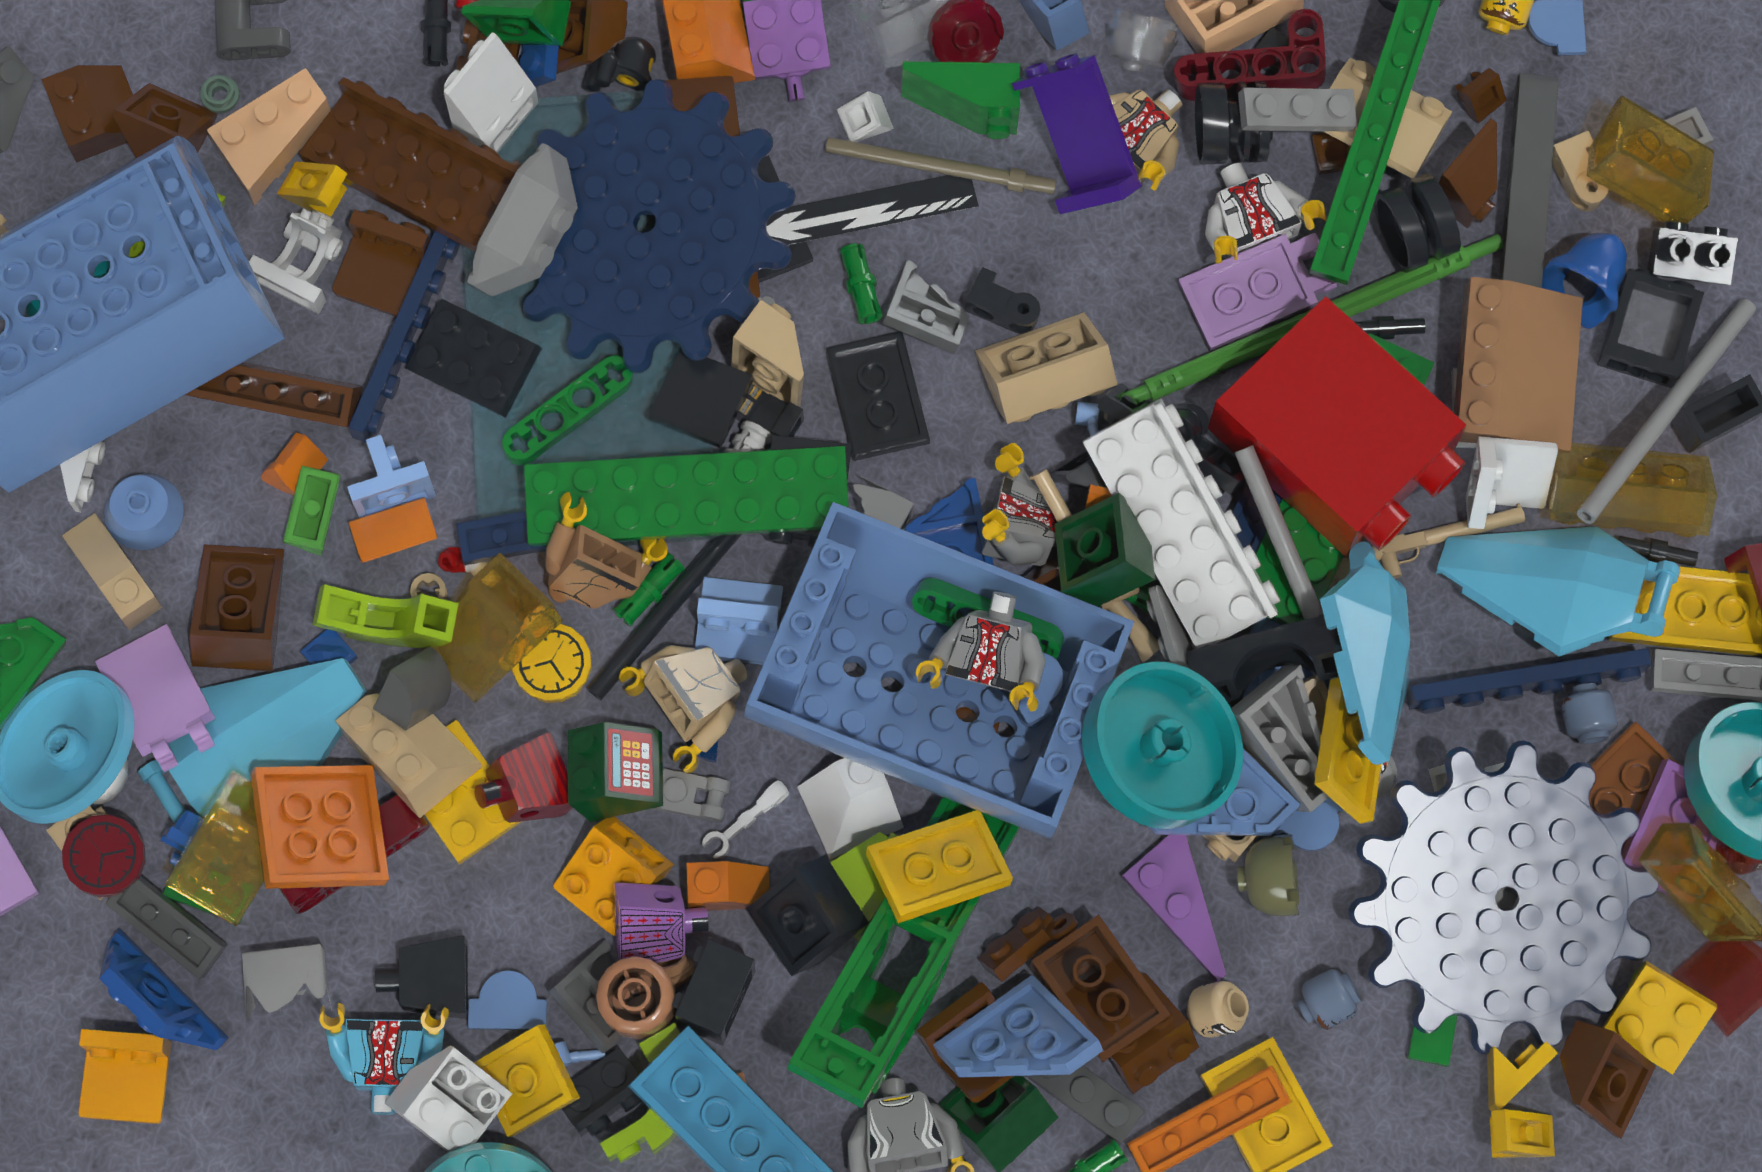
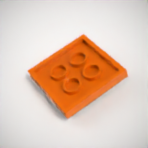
M373 765L254 767L250 774L265 889L380 886L388 882L389 874Z

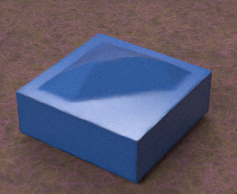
M326 629L300 651L310 665L341 658L346 659L349 664H352L358 659L357 655L339 634L329 629Z

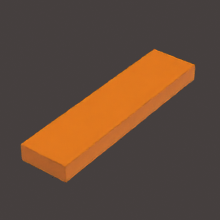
M1271 1065L1130 1141L1127 1145L1142 1172H1164L1292 1103V1100L1275 1068Z

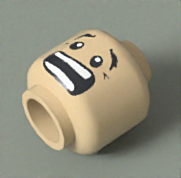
M1219 981L1199 986L1192 991L1187 1004V1017L1192 1027L1203 1037L1209 1038L1237 1032L1243 1027L1249 1012V1004L1245 994L1236 985L1228 981Z

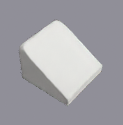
M867 91L837 109L849 141L858 142L893 129L883 100L878 94Z

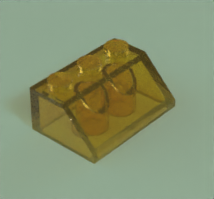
M1622 95L1616 100L1589 148L1586 176L1622 196L1628 202L1654 215L1660 221L1688 224L1710 204L1714 150Z
M1687 822L1661 824L1638 859L1643 867L1710 941H1762V904L1753 895L1750 886L1744 880L1737 877L1727 865L1726 859L1720 853L1713 850L1696 826Z

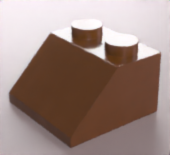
M77 65L41 79L66 143L76 163L127 143L113 117L114 110L133 95L121 65Z

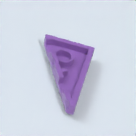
M1168 835L1122 876V879L1216 982H1219L1226 976V972L1186 835Z

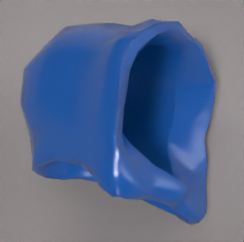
M1592 233L1577 241L1567 253L1554 257L1548 262L1543 270L1542 288L1565 294L1563 280L1570 270L1580 273L1596 283L1594 297L1589 301L1583 302L1581 326L1592 329L1604 322L1610 312L1618 308V289L1625 278L1626 248L1621 239L1615 234Z

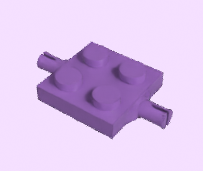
M753 0L743 2L755 80L768 78L786 80L789 102L796 101L795 86L798 101L805 100L801 77L814 71L831 69L821 0Z

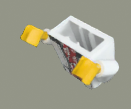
M1234 163L1220 172L1227 188L1217 193L1214 205L1208 210L1205 236L1214 250L1215 262L1220 264L1222 263V255L1227 254L1228 258L1233 256L1234 260H1238L1239 253L1285 233L1288 239L1297 236L1302 224L1300 219L1304 220L1305 227L1308 230H1312L1315 228L1313 219L1322 218L1324 221H1327L1325 206L1320 200H1307L1282 182L1273 181L1267 173L1248 179L1242 164Z

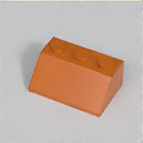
M662 0L676 79L732 76L734 83L755 80L740 0Z

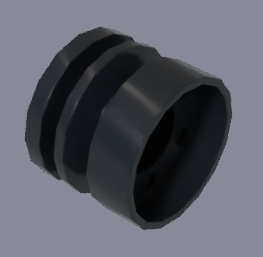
M1264 80L1253 81L1252 88H1267L1266 82ZM1238 81L1234 99H1228L1227 89L1223 82L1197 83L1195 92V135L1197 156L1201 165L1226 164L1230 146H1236L1239 161L1247 163L1250 145L1253 148L1255 161L1267 162L1273 131H1246L1241 128L1238 92L1243 88H1247L1245 81Z

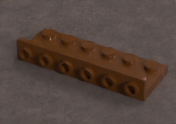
M342 77L338 84L343 95L299 152L302 161L337 165L347 173L343 181L345 184L476 252L483 232L516 171L523 164L518 161L510 163L502 159L495 150L487 145L482 144L479 147L469 142L467 137L456 129L450 128L448 131L438 126L425 113L419 112L417 115L407 110L394 97L388 96L386 99L376 94L363 81L358 80L354 83Z

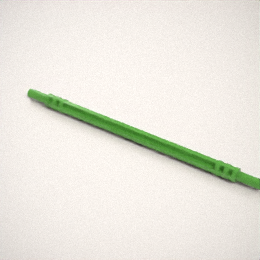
M1495 234L1465 248L1461 245L1460 251L1440 260L1435 257L1429 258L1428 264L1408 273L1400 271L1332 300V302L1348 317L1354 316L1421 286L1440 280L1447 275L1454 274L1461 269L1470 267V262L1504 247L1502 239L1498 234ZM1311 310L1180 366L1173 367L1154 377L1143 380V385L1129 390L1123 395L1134 399L1137 404L1148 399L1154 402L1161 397L1168 396L1175 391L1182 390L1189 385L1267 353Z

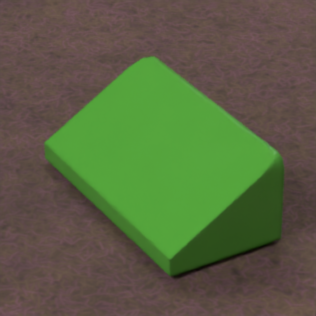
M301 466L283 543L322 556L341 475Z

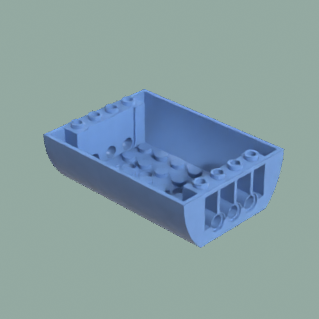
M175 136L0 235V320H5V329L0 334V486L10 493L285 339L195 147L185 138ZM144 241V252L137 258H129L131 246L136 242ZM103 261H110L108 273L101 278H95L94 270L96 266ZM40 300L39 311L32 317H25L26 306L31 301Z
M832 502L748 699L744 718L1051 839L1058 826L1084 757L1082 728L1086 711L1096 693L1113 679L1135 621ZM926 578L940 579L988 599H992L993 592L1008 593L1017 597L1014 609L1057 626L1063 632L1064 643L1056 660L1063 670L1065 681L1060 696L1051 703L1055 713L1029 727L1020 710L1016 711L1014 709L1008 691L945 675L946 668L940 670L942 682L938 688L932 689L930 686V682L935 676L932 672L924 674L922 680L918 683L916 677L917 666L921 662L929 660V656L940 638L951 628L923 617L913 608L912 597L920 581ZM928 595L929 600L935 601L936 598L934 596ZM949 602L947 608L952 609L953 603ZM968 607L960 608V612L964 616L975 611ZM1041 639L1040 643L1048 645L1049 642ZM847 663H857L864 669L865 674L861 677H851L846 674L843 666ZM887 677L895 678L900 682L902 689L894 693L888 692L882 687L881 680ZM961 707L970 708L976 713L977 720L964 722L958 718L956 710ZM998 722L1008 723L1012 726L1014 735L1011 737H1001L995 732L993 725Z

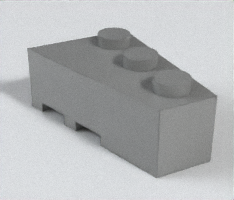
M1283 665L1231 709L1239 725L1242 741L1257 762L1301 804L1296 811L1312 812L1329 798L1314 784L1321 733L1315 718L1317 713L1314 704L1309 700L1302 679L1305 676L1301 665Z

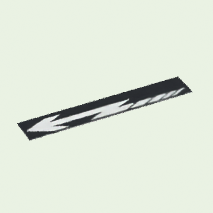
M945 175L791 206L786 210L773 214L769 218L766 227L770 237L790 245L973 208L979 205L972 179Z

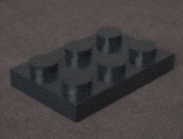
M441 298L405 368L506 418L542 347Z

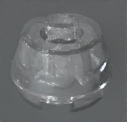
M1112 9L1109 23H1104L1107 56L1123 61L1121 68L1144 73L1145 67L1162 69L1179 42L1176 40L1178 25L1153 16L1148 17L1133 14L1127 10Z

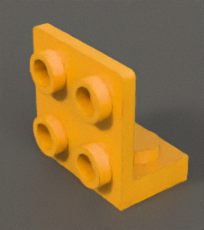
M611 817L593 826L553 887L609 934L615 936L614 883L655 885L667 876L675 864L618 818Z
M81 1029L79 1046L86 1050L79 1116L88 1119L160 1124L163 1117L172 1042L150 1034Z

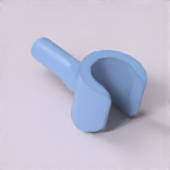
M1078 401L1075 425L1088 426L1087 430L1090 436L1098 433V404Z
M565 1041L555 1043L565 1067L579 1061L600 1060L605 1057V1052L601 1053L599 1049L569 1053Z

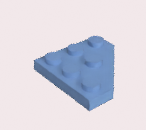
M1243 749V765L1239 781L1231 796L1221 807L1200 820L1181 828H1148L1154 834L1271 836L1301 804Z
M1033 975L933 1044L938 1056L958 1077L1070 1075L1103 1051L1099 1040Z

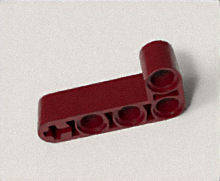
M1301 9L1293 13L1288 23L1289 46L1196 53L1181 57L1174 69L1177 92L1184 99L1195 101L1197 83L1223 82L1227 89L1228 98H1234L1238 81H1245L1247 88H1252L1253 81L1264 80L1267 88L1318 89L1322 86L1326 77L1324 29L1321 16L1312 9ZM1301 28H1310L1315 31L1313 35L1308 37H1302L1296 32ZM1310 63L1316 65L1318 69L1311 73H1304L1299 67ZM1269 66L1279 70L1273 76H1265L1260 71ZM1227 70H1236L1240 75L1234 79H1226L1222 76V73ZM1209 72H1213L1214 80H1209ZM1196 74V80L1188 81V75Z
M398 795L379 806L386 858L421 836L430 827L425 817L419 818ZM342 887L279 889L295 913L301 914Z

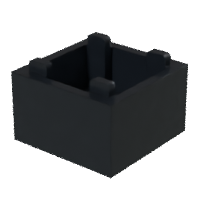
M826 855L793 868L747 908L791 976L820 964L869 924V921Z
M708 940L705 948L697 947L693 955V960L696 962L695 972L685 994L678 992L672 1005L676 1008L675 1017L678 1027L685 1029L689 1026L698 1036L723 1046L756 972L755 960Z

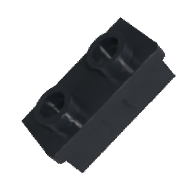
M620 1047L572 1080L580 1098L562 1108V1111L581 1137L588 1132L592 1137L599 1134L612 1123L609 1118L612 1114L621 1108L628 1112L642 1102L628 1087L639 1074Z

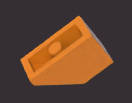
M730 861L686 863L689 908L706 907L707 911L747 909L770 889L769 867Z

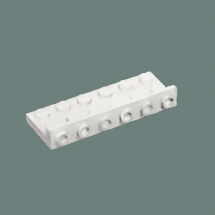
M1162 398L1088 437L1083 440V444L1111 495L1120 493L1124 496L1152 546L1154 572L1196 649L1206 645L1216 644L1267 616L1272 618L1278 615L1274 604L1280 602V599L1270 580L1262 583L1255 569L1261 567V564L1252 547L1248 545L1243 548L1236 534L1241 532L1242 529L1233 512L1229 510L1224 513L1217 501V498L1223 495L1212 475L1204 477L1197 463L1203 461V458L1194 441L1191 439L1185 442L1178 428L1184 424L1173 404L1166 407Z

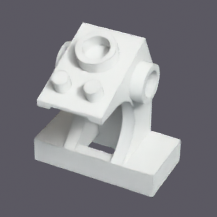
M303 208L301 213H292L290 215L291 219L284 231V237L289 240L280 256L272 263H269L253 255L249 263L260 285L319 314L326 303V299L322 289L314 286L328 260L333 262L341 252L343 241L340 240V236L343 230L332 225L334 222L332 217L317 210H312L311 212ZM301 246L316 253L305 272L291 265Z

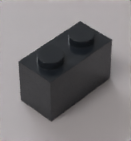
M1751 374L1683 408L1671 422L1690 454L1761 416L1762 394Z

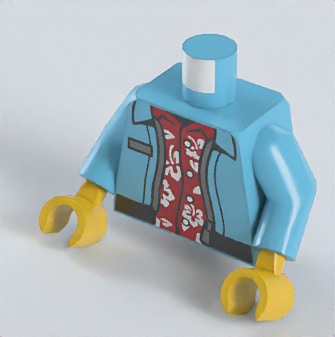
M338 1003L339 1016L335 1018L328 1017L325 1014V1007L322 1005L319 1021L326 1029L330 1056L345 1080L353 1082L357 1090L372 1091V1114H396L394 1110L385 1104L387 1099L410 1069L442 1051L444 1030L442 1028L449 1016V1010L446 1007L443 1008L441 1019L439 1020L433 1019L430 1016V1004H428L422 1013L421 1020L346 1019L345 1027L343 1025L345 1017V1007L343 1004Z

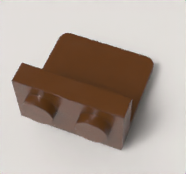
M354 209L349 221L353 238L334 281L333 292L337 297L397 317L430 243L429 236L425 234L423 228L413 223L404 222L403 225L388 221L389 218L378 211L367 210L365 213Z
M1146 973L1141 974L1168 1010L1170 1017L1111 1057L1124 1084L1132 1094L1144 1086L1152 1084L1158 1076L1177 1063L1185 1061L1191 1053L1199 1048L1188 1020Z
M983 982L965 993L916 1030L932 1060L966 1097L974 1103L983 1100L1013 1076L958 1077L938 1056L933 1044L996 1001L991 991Z

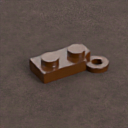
M1038 907L1035 911L1022 916L1017 926L1004 937L992 941L988 945L986 952L977 959L987 972L1003 982L1050 941H1060L1074 932L1078 926V921L1071 913H1064L1052 919L1049 913Z

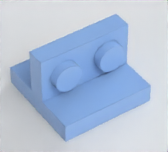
M381 435L366 439L378 476L347 486L359 518L425 497V500L436 497L424 461L401 468L394 446L386 447Z
M704 577L702 596L698 600V627L695 649L709 647L723 661L739 659L742 663L763 665L779 628L783 586Z

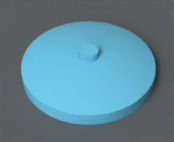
M76 670L55 676L29 693L7 720L0 732L1 803L24 820L48 824L73 817L98 800L120 773L133 741L135 727L134 712L124 690L101 673L89 670Z

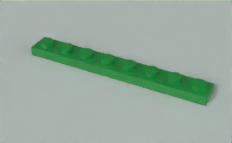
M1399 0L1309 274L1344 285L1348 284L1440 0Z

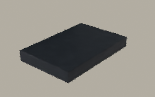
M894 332L826 348L849 444H852L851 453L853 461L930 444V437L903 332Z

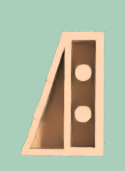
M1165 0V8L1197 53L1230 51L1290 19L1292 14L1297 10L1303 9L1304 0Z
M305 68L207 129L213 146L255 206L262 198L263 192L276 177L279 178L286 170L285 166L296 153L302 150L331 109L326 96Z

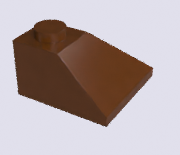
M570 0L571 6L563 46H559L556 74L594 62L625 38L627 1Z
M148 83L114 110L113 117L137 158L175 136H181L188 140L198 153L208 135L207 129L213 126L218 113H213L199 104Z
M1492 118L1489 119L1446 169L1439 181L1450 202L1456 220L1467 229L1475 220L1482 223L1496 206L1492 199L1497 190V122Z
M1577 1020L1559 1056L1572 1101L1613 1136L1622 1139L1656 1066L1615 1031Z

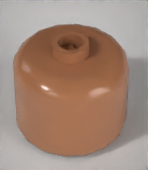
M636 956L620 959L606 969L598 982L596 992L598 1011L608 1026L623 1037L634 1039L651 1037L666 1028L673 1018L676 1008L672 1004L676 996L674 983L664 968L651 959Z

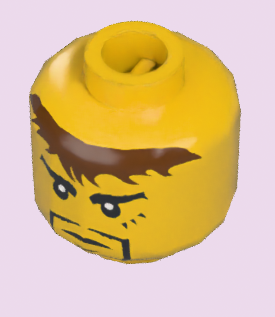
M1482 0L1478 12L1480 17L1488 22L1486 26L1488 30L1501 35H1508L1510 30H1521L1526 26L1535 0Z

